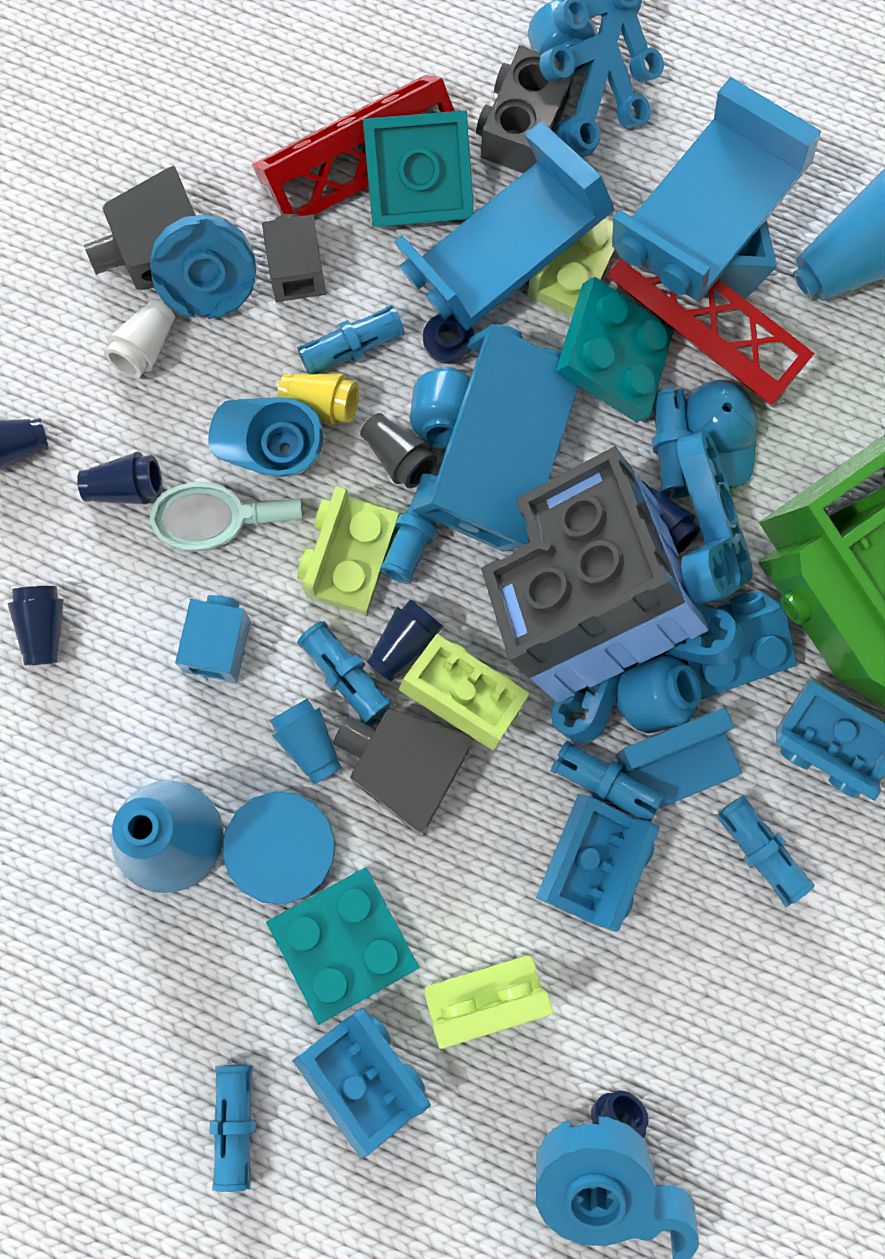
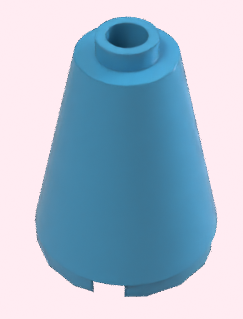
M885 169L796 258L798 269L793 272V276L800 290L808 298L815 295L821 301H825L885 278Z
M178 781L154 782L135 791L119 808L111 829L112 853L121 872L135 885L157 893H171L189 889L207 877L218 858L224 839L221 816L209 797L197 788Z

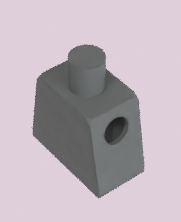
M175 165L166 168L104 204L102 209L112 234L84 244L85 251L96 275L125 264L136 289L154 288L150 268V257L154 242L167 226L183 217L196 216Z
M388 708L377 729L348 715L340 726L333 744L359 758L350 776L351 781L412 831L423 837L472 747L474 738L465 733Z

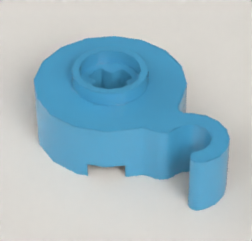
M599 1117V1124H582L570 1128V1120L565 1121L545 1135L536 1153V1207L544 1223L559 1236L581 1245L608 1246L629 1239L652 1240L662 1231L670 1230L673 1259H690L694 1256L699 1246L695 1204L691 1196L682 1188L674 1185H655L654 1165L648 1154V1145L645 1139L633 1128L609 1117Z

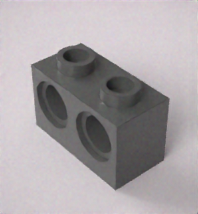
M519 45L511 65L503 63L499 70L494 86V93L498 95L493 107L485 104L476 127V135L482 137L480 158L521 173L526 172L537 163L525 134L540 121L553 132L555 131L571 96L575 69L569 77L557 82H550L544 78L540 71L539 61L542 53ZM554 58L555 66L560 71V63L558 59ZM526 88H534L539 91H528ZM516 129L521 131L522 133L512 134L507 132L506 130Z

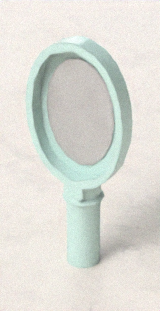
M192 482L167 490L158 497L150 512V525L154 534L165 544L184 551H205L227 544L238 535L245 524L257 526L259 523L303 519L302 499L256 502L254 500L252 503L242 504L240 499L231 490L221 485L207 482Z

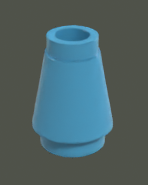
M308 698L269 720L276 731L272 737L305 775L309 776L313 785L342 768L337 760L338 757L320 707L314 710Z

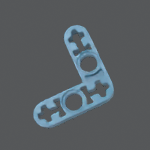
M706 430L681 437L677 440L679 462L705 541L703 546L686 554L681 560L684 584L688 595L695 605L727 598L750 581L753 576L750 554L715 443Z
M696 605L703 614L709 631L703 634L713 636L721 628L726 634L725 639L714 640L710 647L701 636L693 639L687 638L674 644V648L661 653V655H670L675 658L705 665L723 666L731 663L739 656L743 649L745 638L742 629L728 612L717 608ZM622 673L590 688L588 686L585 687L597 693L595 696L588 691L584 695L578 690L574 692V696L559 703L554 701L551 719L557 731L572 742L579 744L589 743L599 737L606 727L616 701L617 685ZM584 709L588 711V716L585 720L577 719L575 723L570 721L573 712L581 713Z

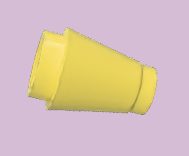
M284 373L278 385L277 397L290 398L307 404L321 421L337 426L340 422L349 424L353 420L359 401V386L357 382L348 380L346 374L293 375Z

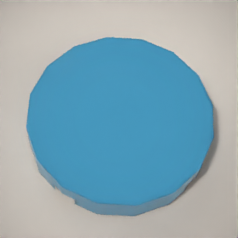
M206 214L183 217L167 226L154 242L150 257L154 289L163 302L179 314L195 318V315H208V319L223 317L240 308L251 295L256 274L254 251L243 231L226 219Z
M273 791L252 798L235 812L225 831L222 854L228 875L243 893L262 903L286 905L307 898L324 883L333 865L336 841L330 821L315 803L296 793Z

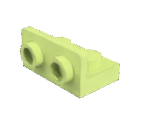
M606 218L603 219L534 275L529 281L527 297L573 316L582 284L593 277H597L602 281L616 251L612 247L613 221Z
M340 486L335 487L331 500L323 498L314 524V529L320 531L314 550L310 548L305 549L297 572V579L303 580L302 587L306 598L367 616L381 576L380 566L385 561L396 531L395 523L399 517V512L348 497L347 489Z
M438 634L435 635L406 674L399 688V691L493 751L509 726L514 722L530 695V692L517 685L510 676L495 671L471 656L463 646L451 643Z
M529 955L430 984L424 988V995L439 1050L554 1014L548 992L541 987L534 960Z

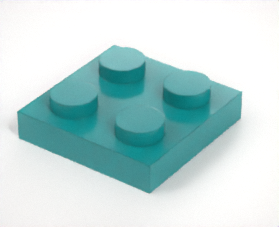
M467 110L363 119L372 227L463 220L470 218L474 214Z
M593 277L581 286L556 373L637 423L649 418L651 415L674 329L597 277Z
M367 867L266 921L318 1025L420 968Z

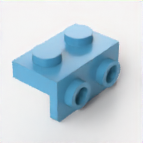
M757 591L738 594L731 598L729 604L717 608L728 612L743 631L745 638L744 646L735 660L723 666H710L681 659L685 665L694 670L701 686L700 700L798 666L786 613L780 603L767 594ZM720 628L716 635L701 634L699 636L711 647L714 640H724L726 634Z
M810 676L776 728V743L782 747L780 753L787 760L803 769L808 770L811 765H814L831 775L828 779L829 782L844 794L853 798H858L860 794H863L876 801L882 792L879 783L885 775V719Z
M578 794L536 899L588 923L618 932L623 920L632 909L633 895L643 869L653 856L654 841L658 834L659 826L650 821L632 818L591 796Z
M362 1008L344 1019L292 1060L360 1159L370 1155L411 1118L421 1115L431 1106L429 1100L424 1095L425 1086L418 1073L409 1065L402 1064L390 1047L391 1040L386 1028L377 1018L368 1016Z

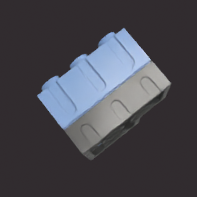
M616 446L516 498L520 513L527 523L525 528L530 542L514 550L513 554L502 560L497 559L481 567L508 660L557 703L574 696V692L587 686L590 688L624 672L626 667L637 662L639 664L674 648V644L687 638L693 639L709 631L703 614L692 602L686 590L681 565L677 560L679 555L668 527L660 517L662 512L657 500Z

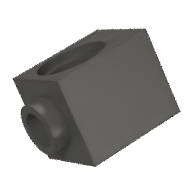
M284 214L275 220L262 222L269 274L275 301L282 302L326 295L314 216Z

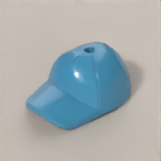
M727 380L706 382L694 388L685 399L687 429L691 433L702 430L708 431L715 443L728 487H739L746 484L753 473L758 431L756 411L749 394L740 385ZM722 407H728L730 412H725Z
M283 397L237 399L225 401L217 408L211 421L208 442L212 454L222 461L262 475L286 477L300 475L314 465L322 449L323 431L318 415L307 404L294 399ZM285 445L290 447L287 452L281 451Z

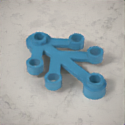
M565 0L554 9L553 20L555 26L561 33L566 35L584 28L588 23V19L597 16L602 17L598 35L570 47L564 45L553 47L545 51L539 61L542 75L550 82H557L569 77L576 67L590 61L575 116L562 120L554 131L581 158L591 155L600 141V130L595 120L607 77L617 103V118L624 128L632 129L644 125L650 118V104L646 97L634 93L617 43L620 32H622L631 56L630 72L636 81L645 83L658 78L662 74L664 69L663 57L657 49L648 48L637 16L642 0ZM568 9L573 14L574 23L569 18ZM554 57L560 63V71L555 66ZM645 60L648 63L649 71L645 67ZM631 106L635 109L636 118L632 114Z

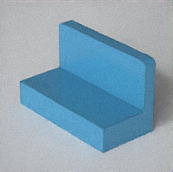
M726 707L627 746L615 755L618 763L623 765L622 772L659 792L666 793L658 809L741 774V768L725 734L735 728Z

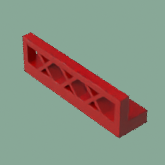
M424 75L253 163L252 167L259 182L269 188L281 215H315L369 187L366 172L365 145L362 152L352 149L365 142L364 118L422 114L423 111L435 105H438L440 112H453L455 110L443 79ZM346 152L359 157L360 160L352 180L339 184L327 179L333 159L336 156ZM321 165L318 175L308 172ZM300 175L316 181L310 201L293 210L282 185ZM325 185L335 188L322 195Z
M622 258L618 260L607 275L613 283L771 407H774L784 395L786 388L815 354L720 279L708 291L710 307L686 310L678 304L676 293L670 291L669 297L655 286L663 284L658 276L645 278ZM715 292L730 304L716 306ZM740 310L750 319L751 340L728 343L719 336L717 314ZM710 315L712 329L696 317ZM756 324L773 337L757 339ZM782 343L798 357L777 381L760 368L758 346ZM752 347L753 361L737 349Z

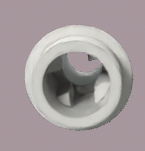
M150 299L146 306H143L107 338L109 346L104 353L110 364L131 378H140L143 372L152 371L171 329V325L176 319L174 312L163 302Z

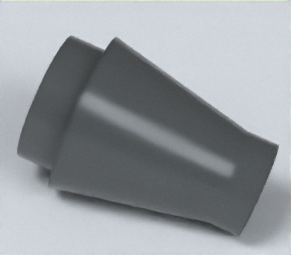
M382 413L373 415L363 425L360 436L369 444L395 484L403 483L409 489L419 485L422 474H431L434 470L437 457L432 453L430 443L393 423Z

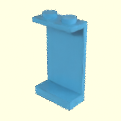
M730 77L718 91L714 119L633 217H630L621 210L613 217L612 247L630 265H641L657 275L664 286L670 291L679 295L686 294L695 301L700 302L812 164L821 130Z
M542 121L525 134L537 163L426 254L421 256L402 235L394 241L405 258V261L399 267L407 279L418 291L426 286L430 292L425 296L436 312L444 320L452 315L466 331L615 210L602 176Z
M491 324L469 340L467 347L478 352L479 355L436 482L434 485L417 492L411 511L505 552L528 544L529 537L525 528L527 523L520 513L516 498L548 482L578 386L556 373L561 352L550 348H540L522 339V334L512 327Z

